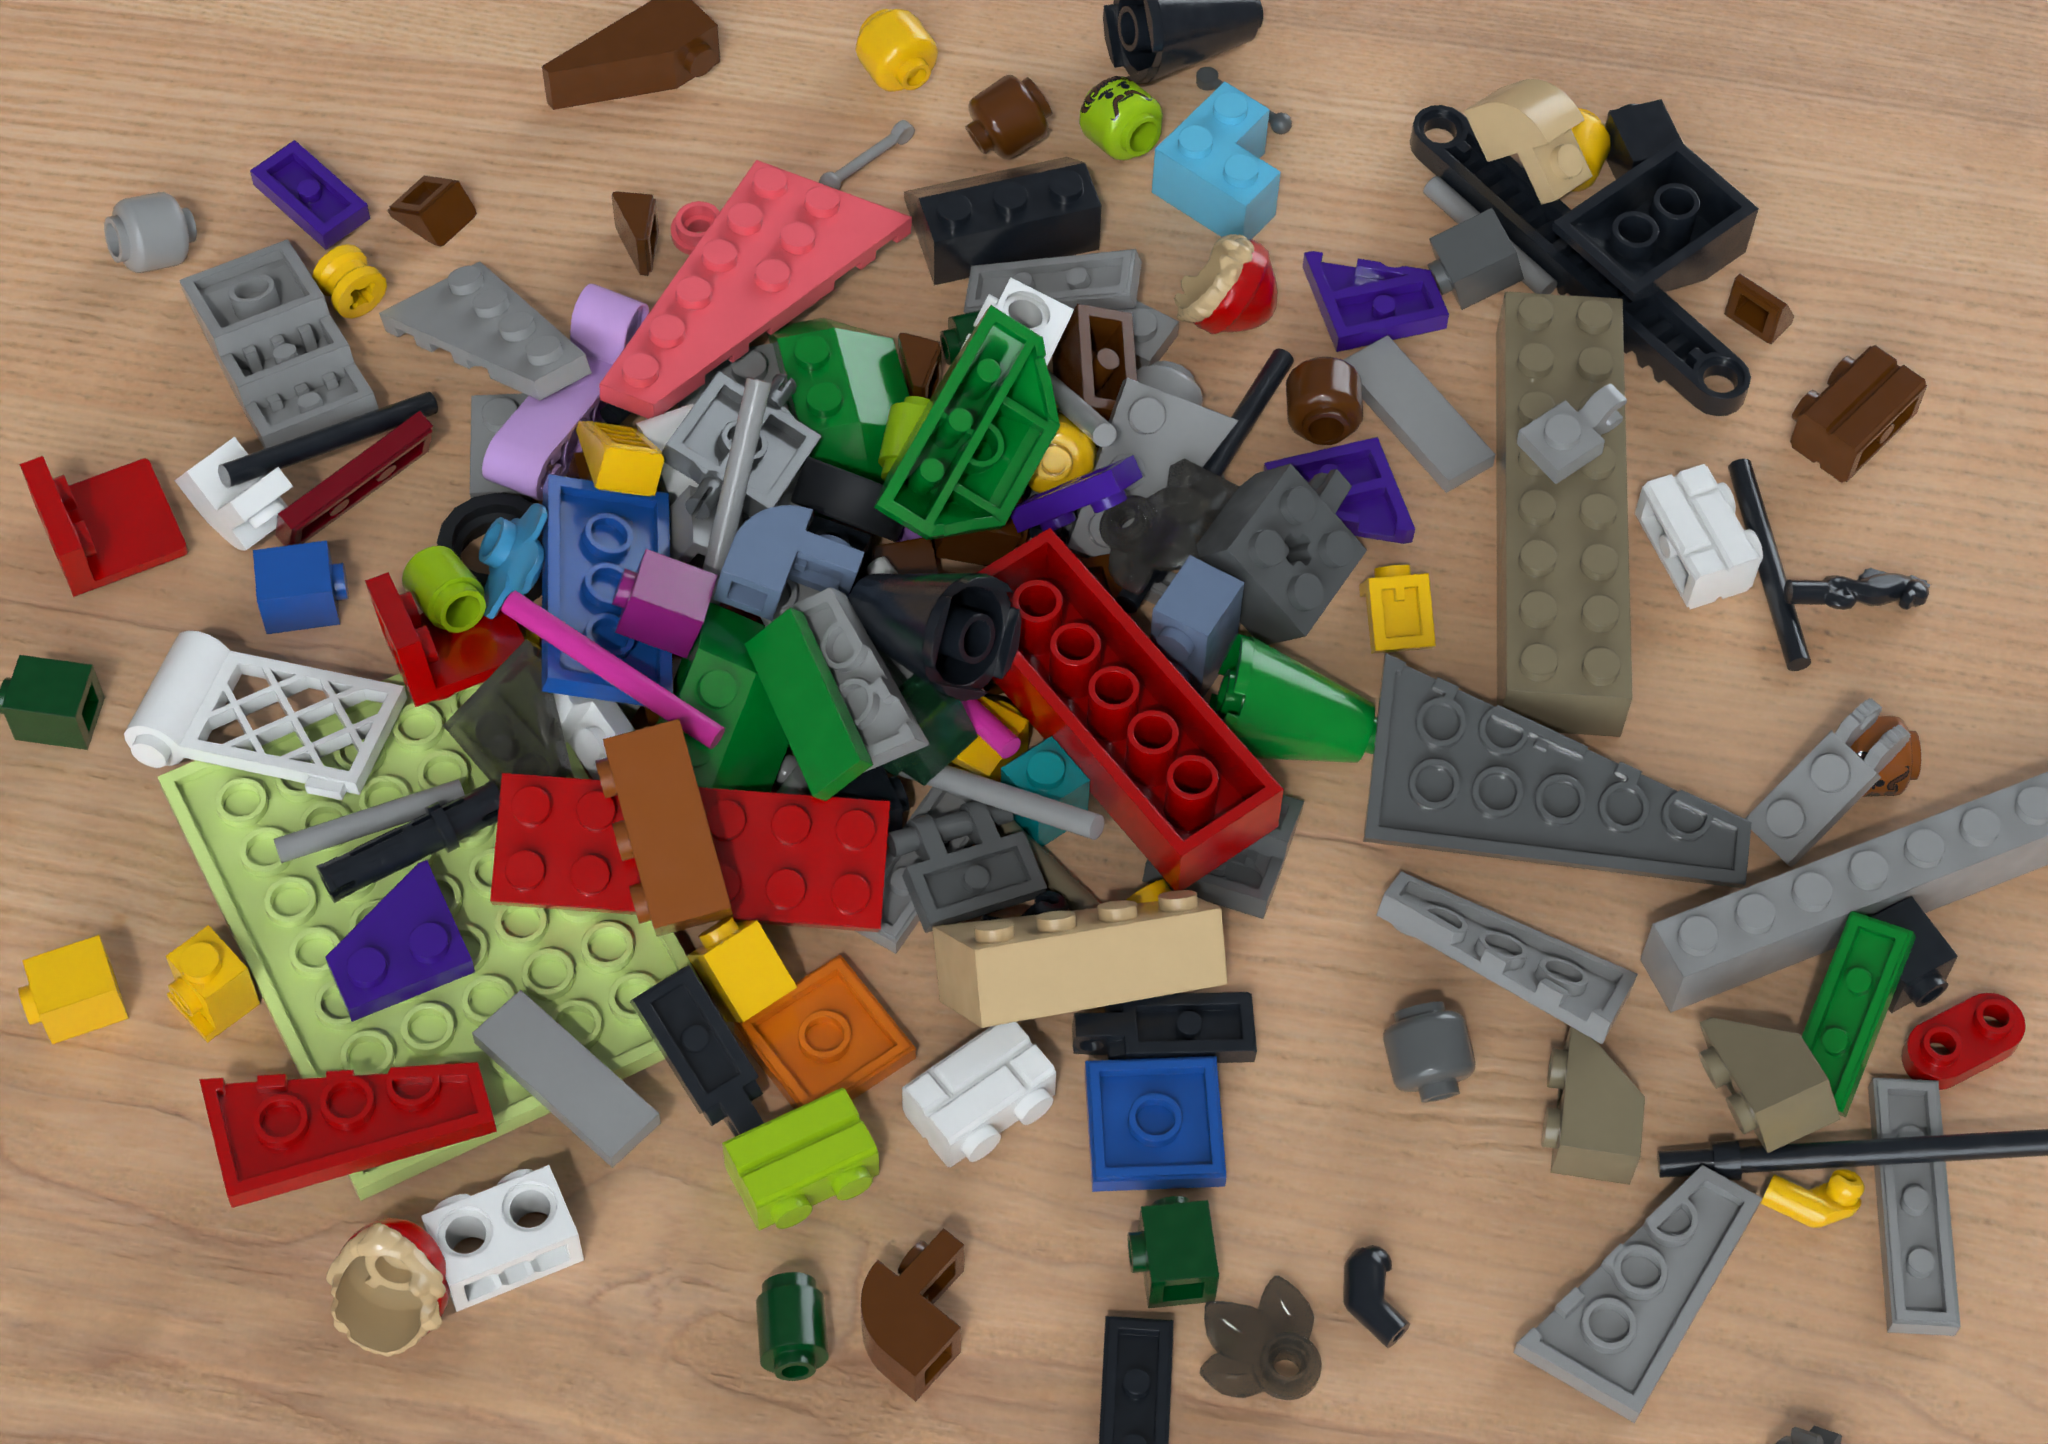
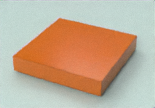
M841 955L836 956L795 983L796 989L745 1022L733 1023L736 1036L793 1109L799 1108L842 1087L846 1089L849 1097L853 1100L916 1059L915 1046Z

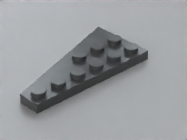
M1385 653L1363 842L1743 888L1746 885L1752 822L1688 792L1674 790L1642 775V771L1623 762L1616 763L1588 750V746L1502 706L1488 704L1458 690L1459 687L1439 677L1434 679L1406 666V662Z

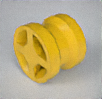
M351 244L337 246L328 251L315 266L312 278L323 295L332 297V305L336 311L344 318L353 319L365 315L380 303L385 295L387 282L386 278L375 267L367 266V257L357 246Z

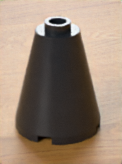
M1114 0L1113 4L1104 5L1103 10L1104 36L1110 60L1115 68L1124 67L1130 75L1127 78L1136 84L1149 83L1250 42L1255 38L1258 29L1263 23V7L1260 0Z
M984 573L870 574L856 583L848 597L875 647L942 695L959 701L980 699L989 693L981 689L993 677L1003 679L1011 668L1019 647L1022 624L1020 609L1011 607L1007 592L1013 593L1009 585L991 575Z

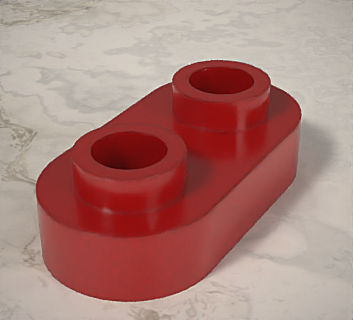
M1996 993L1975 995L1917 1025L1911 1031L1903 1047L1901 1055L1903 1067L1908 1076L1913 1080L1938 1081L1939 1090L1951 1088L2010 1057L2024 1036L2026 1028L2024 1016L2019 1007L2005 996ZM1984 1016L1998 1020L2002 1027L1990 1026L1984 1020ZM1930 1044H1941L1948 1049L1950 1054L1940 1055L1931 1048Z

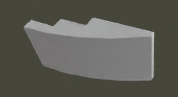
M288 239L179 280L182 290L230 387L264 449L379 409L372 389L354 362L347 340L329 313L323 293Z

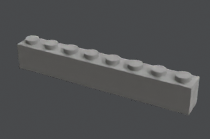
M2048 772L1653 923L1640 960L1671 1013L1837 948L1851 911L1872 917L1912 896L1924 913H1927L2047 866Z

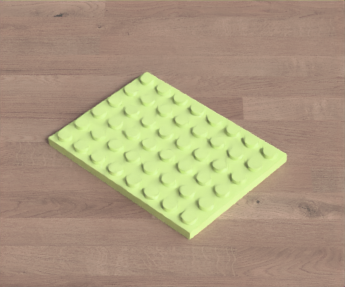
M527 666L515 670L508 676L488 680L456 692L446 699L431 701L415 707L400 673L381 681L404 686L407 700L360 795L346 792L343 800L309 794L306 792L305 783L197 760L157 776L163 793L301 1079L326 1077V1071L354 1070L355 1075L388 1074L391 1067L478 1062L497 1132L349 1174L348 1176L360 1201L551 1113L474 1043L472 1032L520 990L622 1080L665 1060L630 1001L687 965L691 967L700 981L674 932L657 937L652 921L639 924L637 915L492 905L490 897L497 823L460 840V847L449 853L444 848L432 855L430 854L406 868L355 891V893L336 903L329 896L316 866L339 857L407 823L281 863L273 840L275 838L457 779L460 780L465 795L491 780L500 792L502 773L589 779L568 742L548 746L545 742L539 726V713L545 698ZM365 700L345 709V712L352 724H355L378 714L383 703ZM335 713L303 729L312 743L344 729ZM295 731L262 745L266 754L282 756L303 747ZM350 744L320 759L324 766L349 771L358 752L354 745ZM427 860L472 958L475 972L352 1022L330 973L325 957L418 863Z

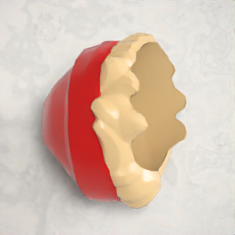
M1240 234L1223 236L1214 244L1208 263L1197 276L1185 275L1183 277L1181 287L1185 293H1177L1174 298L1178 307L1177 318L1182 322H1193L1199 329H1203L1210 334L1255 329L1265 324L1273 316L1277 305V283L1269 251L1262 244L1253 239H1247Z
M398 1218L376 1220L355 1232L332 1262L326 1276V1281L332 1286L331 1294L334 1296L331 1307L334 1327L339 1332L346 1333L349 1341L359 1345L363 1350L387 1357L405 1352L408 1348L416 1345L428 1333L437 1330L442 1324L441 1317L448 1305L450 1289L445 1277V1258L434 1239L417 1224Z

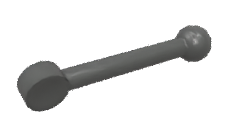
M1202 67L1197 71L1196 84L1202 90H1216L1223 83V81L1218 79L1217 70L1212 67ZM1270 110L1268 122L1271 129L1281 135L1289 132L1292 127L1291 117L1286 113L1280 112L1276 114Z

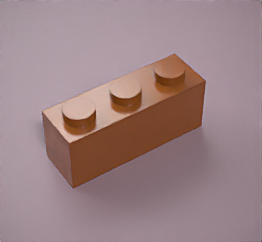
M680 719L603 739L607 757L595 760L605 798L617 795L619 798L624 820L614 822L612 826L622 861L635 858L641 883L630 885L629 889L639 924L652 921L656 936L659 937L733 916Z

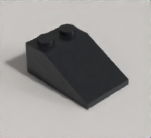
M1675 139L1555 220L1552 230L1630 300L1636 301L1704 281L1744 254L1759 208L1679 139Z

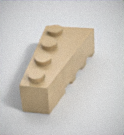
M1190 890L1165 892L1158 895V901L1136 903L1134 901L1119 900L1105 902L1092 909L1051 911L1038 915L932 926L939 1000L942 1004L981 1028L1228 984L1221 908L1198 898L1197 892Z

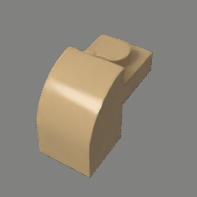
M1539 79L1522 80L1497 89L1464 110L1487 162L1518 153L1541 205L1558 200L1593 177L1571 130L1584 121V118L1575 103L1562 90L1551 83Z

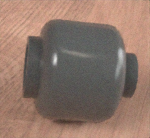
M1441 1001L1423 1003L1395 1012L1393 1014L1395 1023L1385 1029L1383 1042L1396 1088L1404 1092H1419L1422 1103L1439 1101L1460 1094L1457 1082L1465 1080L1475 1070V1058L1463 1015L1456 1011L1446 1010L1444 1002Z

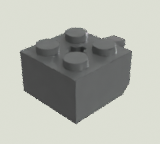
M1292 464L1256 473L1239 486L1188 555V557L1191 555L1245 582L1240 623L1254 638L1267 645L1306 637L1367 551L1335 514L1352 487L1337 469L1330 470L1328 474L1319 473L1309 483Z

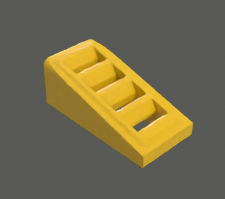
M578 421L576 433L595 488L634 495L655 496L664 464L663 454L655 444L638 429L593 421Z

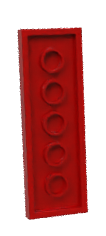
M502 773L490 897L492 905L636 915L629 886L641 883L635 858L622 861L612 823L624 820L618 795L605 798L600 780ZM698 787L733 914L731 917H733L735 922L758 920L760 924L867 932L881 931L890 801L831 797L824 801L811 795Z

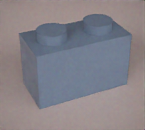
M1190 555L1153 608L1150 640L1197 693L1204 698L1219 675L1218 671L1229 644L1235 635L1238 634L1245 582Z

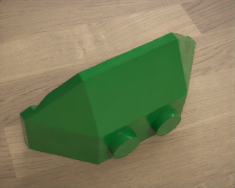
M989 306L943 376L889 470L874 505L875 509L926 540L1001 529L1005 526L1060 427L1052 381L1044 358L1046 351L1042 336L994 306Z
M827 318L786 324L772 335L768 334L770 344L773 343L779 371L787 375L783 382V388L790 378L795 381L797 386L795 393L787 401L789 412L797 421L821 435L819 442L809 457L883 485L884 481L881 478L883 467L879 465L878 459L889 410L893 404L904 402V399L909 397L893 338ZM814 512V516L816 515L827 520L833 519L820 513Z
M711 602L709 603L704 623L687 659L682 657L673 680L674 695L725 728L721 740L713 749H709L683 732L697 785L702 788L771 792L789 742L744 645L765 627L758 622ZM659 716L656 725L668 721Z

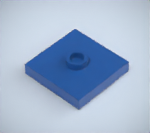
M1216 1056L1085 1061L1084 1074L1092 1192L1225 1187L1227 1175Z

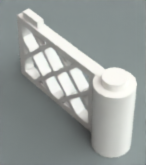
M184 631L175 639L129 723L124 736L126 743L131 748L132 755L139 762L150 767L174 766L179 764L183 758L305 783L306 792L309 794L343 800L346 792L360 795L407 700L404 686L230 651L221 641L211 635L199 631ZM242 674L266 679L269 687L239 700H236L232 693ZM308 688L321 690L325 693L327 699L297 712L293 711L287 700V697ZM365 700L383 703L378 714L355 724H352L345 712V709ZM279 702L286 716L256 730H252L245 716ZM336 713L344 729L311 743L303 728ZM234 720H238L245 733L223 744L207 741L212 730ZM294 731L303 746L282 756L266 754L262 748V745ZM350 744H353L358 752L349 771L324 766L320 759Z

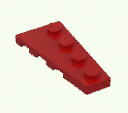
M478 1062L391 1067L388 1074L355 1075L354 1070L326 1071V1077L288 1080L286 1074L258 1075L257 1082L225 1083L224 1078L199 1079L227 1197L232 1208L497 1132Z

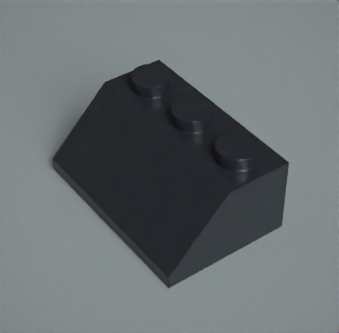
M1070 157L904 191V200L912 217V223L934 285L969 278L971 266L1072 256L1099 250L1102 206L1085 162Z

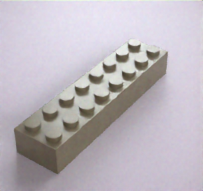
M1505 292L1496 332L1497 705L1558 733L1621 737L1632 701L1625 405L1617 409L1623 416V421L1613 430L1600 435L1605 440L1602 454L1557 484L1517 445V438L1521 428L1565 400L1578 412L1595 392L1608 384H1612L1625 397L1623 301L1617 298Z

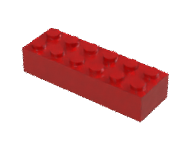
M1048 528L977 572L991 575L1009 585L1013 593L1007 592L1011 607L1020 609L1022 620L1019 647L1011 668L1003 679L996 677L992 679L1045 740L1052 736L1090 779L1089 792L1175 891L1186 889L1278 828L1284 789L1051 528Z

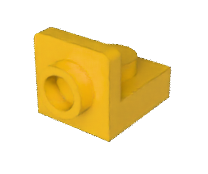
M1391 565L1375 568V578H1368L1359 585L1360 597H1366L1371 654L1434 648L1436 642L1429 573L1411 575L1410 565Z

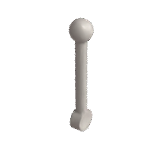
M906 120L899 121L893 127L890 135L835 173H824L820 177L819 183L839 190L843 180L896 143L900 145L907 143L914 135V127Z

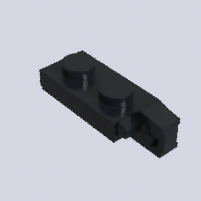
M689 965L630 1001L699 1114L703 1113L711 1126L724 1119L736 1137L764 1124L751 1102L763 1094L756 1082L759 1076Z
M1175 993L1105 1006V1013H1074L1072 1023L1073 1053L1085 1055L1108 1054V1060L1216 1056L1217 1063L1255 1062L1257 1047L1252 993Z

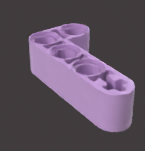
M588 284L583 289L572 313L570 341L586 354L592 373L542 400L528 396L492 438L483 460L482 474L485 480L540 501L543 500V486L548 474L565 476L567 474L573 452H583L576 433L578 421L606 423L601 417L600 410L607 403L600 401L599 384L649 314V308L646 303L596 284Z

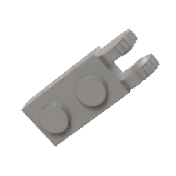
M1872 698L1865 700L1842 721L1836 733L1831 730L1745 818L1752 822L1751 830L1790 867L1795 865L1881 778L1878 773L1906 746L1911 737V734L1898 724L1881 736L1879 741L1869 750L1864 760L1860 758L1850 746L1876 722L1882 711V707Z

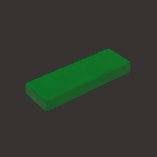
M790 607L744 645L812 796L827 801L874 764L804 613Z
M1851 911L1802 1034L1804 1042L1829 1079L1838 1113L1843 1117H1846L1916 939L1914 932Z

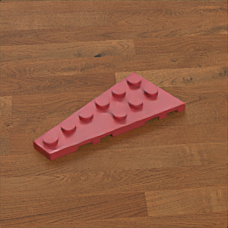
M756 160L600 382V401L647 419L664 414L704 385L705 375L726 360L734 363L748 352L749 343L765 331L770 335L778 331L833 291L835 281L855 266L860 270L876 259V251L889 241L893 240L898 243L911 234L912 217Z

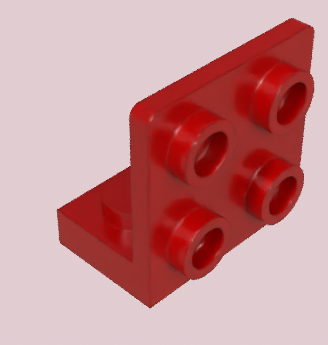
M43 456L20 464L34 505L73 597L180 558L188 553L185 539L148 459L137 460L72 485H68L64 474L52 478Z
M389 572L365 580L384 639L415 707L431 701L446 699L456 692L488 680L508 676L515 670L533 663L531 651L516 621L501 610L492 620L483 615L481 620L471 629L460 633H453L434 626L424 613L419 614L410 591L399 595Z

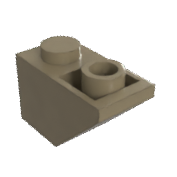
M1713 1017L1700 1022L1708 1049L1699 1052V1057L1710 1081L1716 1089L1725 1084L1727 1085L1732 1095L1727 1097L1726 1101L1739 1129L1743 1134L1754 1130L1767 1153L1840 1120L1829 1079L1799 1033Z
M1570 1027L1563 1050L1552 1049L1548 1068L1547 1087L1558 1089L1557 1107H1547L1542 1130V1147L1553 1148L1550 1173L1630 1185L1641 1155L1645 1096L1594 1039Z

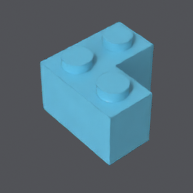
M1224 81L1155 148L1152 193L1220 237L1240 234L1247 239H1252L1276 216L1281 172L1260 159L1265 154L1270 109Z

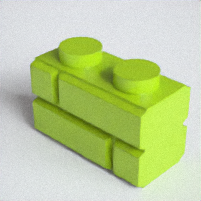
M843 1087L722 1143L727 1173L739 1196L742 1197L744 1205L759 1231L773 1224L779 1229L792 1227L802 1222L811 1214L813 1205L835 1195L838 1200L854 1198L866 1191L873 1182L872 1178L879 1175V1152L864 1122L861 1121L859 1113L846 1089Z

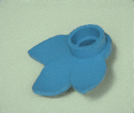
M540 503L530 505L520 519L514 518L509 521L502 517L497 518L483 538L479 550V561L488 565L490 571L484 586V599L486 602L484 616L491 620L498 615L505 599L512 591L516 590L522 595L528 593L540 576L544 564V548L537 539L548 519L546 507Z

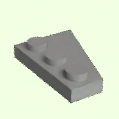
M1130 378L1123 380L1108 421L1116 429V439L1110 446L1099 447L1092 471L1134 455L1143 477L1124 489L1128 499L1114 507L1095 514L1090 504L1077 509L1075 514L1077 519L1072 523L1066 546L1072 553L1085 558L1111 553L1115 568L1117 570L1123 569L1239 420Z
M830 587L780 610V615L790 607L804 613L874 764L865 772L930 745L845 593Z

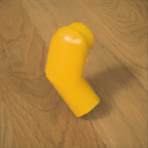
M1847 1169L1835 1170L1829 1182L1809 1190L1774 1174L1760 1204L1806 1226L1820 1228L1851 1217L1861 1206L1862 1200L1860 1197L1864 1193L1865 1186L1858 1174Z

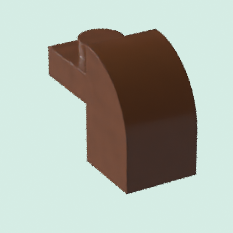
M944 1228L929 1244L920 1241L906 1254L898 1268L899 1276L877 1260L867 1274L861 1293L862 1336L867 1354L875 1367L915 1402L961 1353V1327L933 1305L964 1272V1244Z

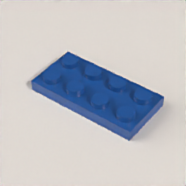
M548 474L543 486L542 503L546 507L548 519L542 529V546L544 548L542 608L673 693L672 653L615 633L622 608L612 604L624 569L636 572L646 549L670 557L669 493L656 491L655 496L651 495L649 497L599 490L595 488L593 481ZM542 639V692L644 706Z

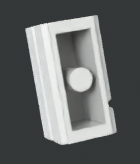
M1705 464L1680 471L1674 477L1670 474L1648 481L1642 486L1635 510L1638 521L1685 605L1690 609L1715 602L1719 597L1725 599L1748 591L1753 586L1759 565L1763 559L1762 546L1758 536L1751 529L1744 530L1735 515L1736 505L1730 488L1724 482L1717 484L1708 466H1705Z
M1017 1022L991 1026L903 1086L902 1107L905 1116L923 1138L928 1140L930 1147L944 1164L951 1168L965 1157L970 1162H975L985 1157L999 1143L1001 1139L1000 1133L1018 1120L1023 1125H1028L1043 1116L1053 1103L1052 1097L1055 1095L1056 1071L1054 1065L1036 1044L1033 1045L1029 1036Z

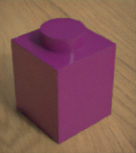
M646 549L636 572L624 569L615 591L612 604L622 608L615 633L687 659L704 623L718 575Z

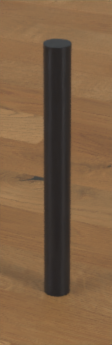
M425 392L226 462L218 466L219 478L226 488H230L266 475L277 467L283 469L395 429L418 411H421L425 417L434 415L438 412L437 401L431 392Z
M1738 459L1728 466V470L1746 530H1753L1762 546L1763 559L1758 571L1787 669L1790 671L1803 670L1811 664V659L1795 605L1787 604L1784 600L1783 591L1787 579L1754 469L1749 459Z

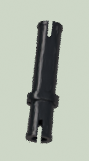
M491 780L470 793L440 806L439 802H435L425 807L426 813L413 819V821L390 830L339 857L317 865L316 869L332 901L336 903L355 893V891L444 848L447 853L459 848L460 840L498 822L500 792Z

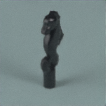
M1870 567L1865 569L1863 574L1859 575L1858 580L1838 575L1826 576L1822 581L1787 580L1784 585L1783 594L1787 604H1826L1835 609L1845 610L1851 609L1856 602L1868 606H1881L1900 600L1899 606L1902 609L1908 610L1912 606L1917 607L1926 603L1930 584L1927 583V580L1919 579L1913 575L1906 576L1886 573Z

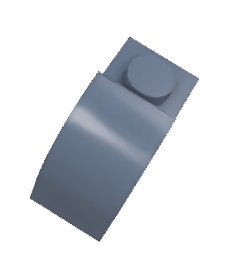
M794 505L771 507L751 516L736 533L722 567L713 599L773 621L788 580L820 592L831 587L845 593L848 598L865 552L852 548L839 537L833 535L819 536L806 531L813 509Z

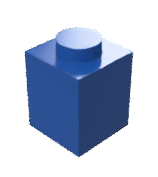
M327 540L253 550L256 597L266 634L340 625L338 600L349 599L347 576L344 563L333 564Z

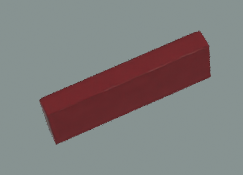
M418 411L278 513L275 536L284 546L305 543L429 452L433 425L421 411Z

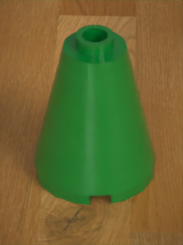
M1235 635L1228 646L1218 671L1219 675L1224 676L1218 695L1211 694L1209 706L1255 758L1358 763L1364 753L1373 754L1377 723L1374 703L1252 636Z

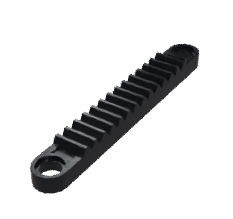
M1434 105L1422 109L1415 116L1410 147L1416 158L1436 176L1441 177L1480 213L1493 208L1509 239L1557 281V292L1560 295L1568 293L1570 296L1622 299L1624 353L1627 354L1633 351L1636 354L1638 365L1641 368L1649 365L1653 369L1654 379L1658 383L1663 380L1667 381L1693 406L1705 414L1728 416L1740 409L1748 392L1751 375L1749 368L1735 353L1665 292L1636 301L1630 300L1552 230L1553 222L1571 209L1560 199L1541 205L1525 168L1511 156L1487 162L1467 117L1453 107ZM1440 128L1450 132L1454 139L1447 143H1437L1428 139L1424 133L1431 129ZM1713 375L1723 376L1731 381L1734 385V390L1727 393L1715 392L1707 387L1704 379Z

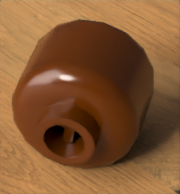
M1006 75L969 101V113L973 121L966 125L965 128L983 154L993 149L999 157L1009 160L1042 139L1048 133L1049 128L1046 118L1052 115V110L1041 91L1029 77L1021 81L1013 75Z
M1315 357L1303 361L1289 374L1286 380L1287 419L1295 434L1313 444L1333 445L1341 442L1358 429L1363 420L1361 377L1354 366L1334 357Z

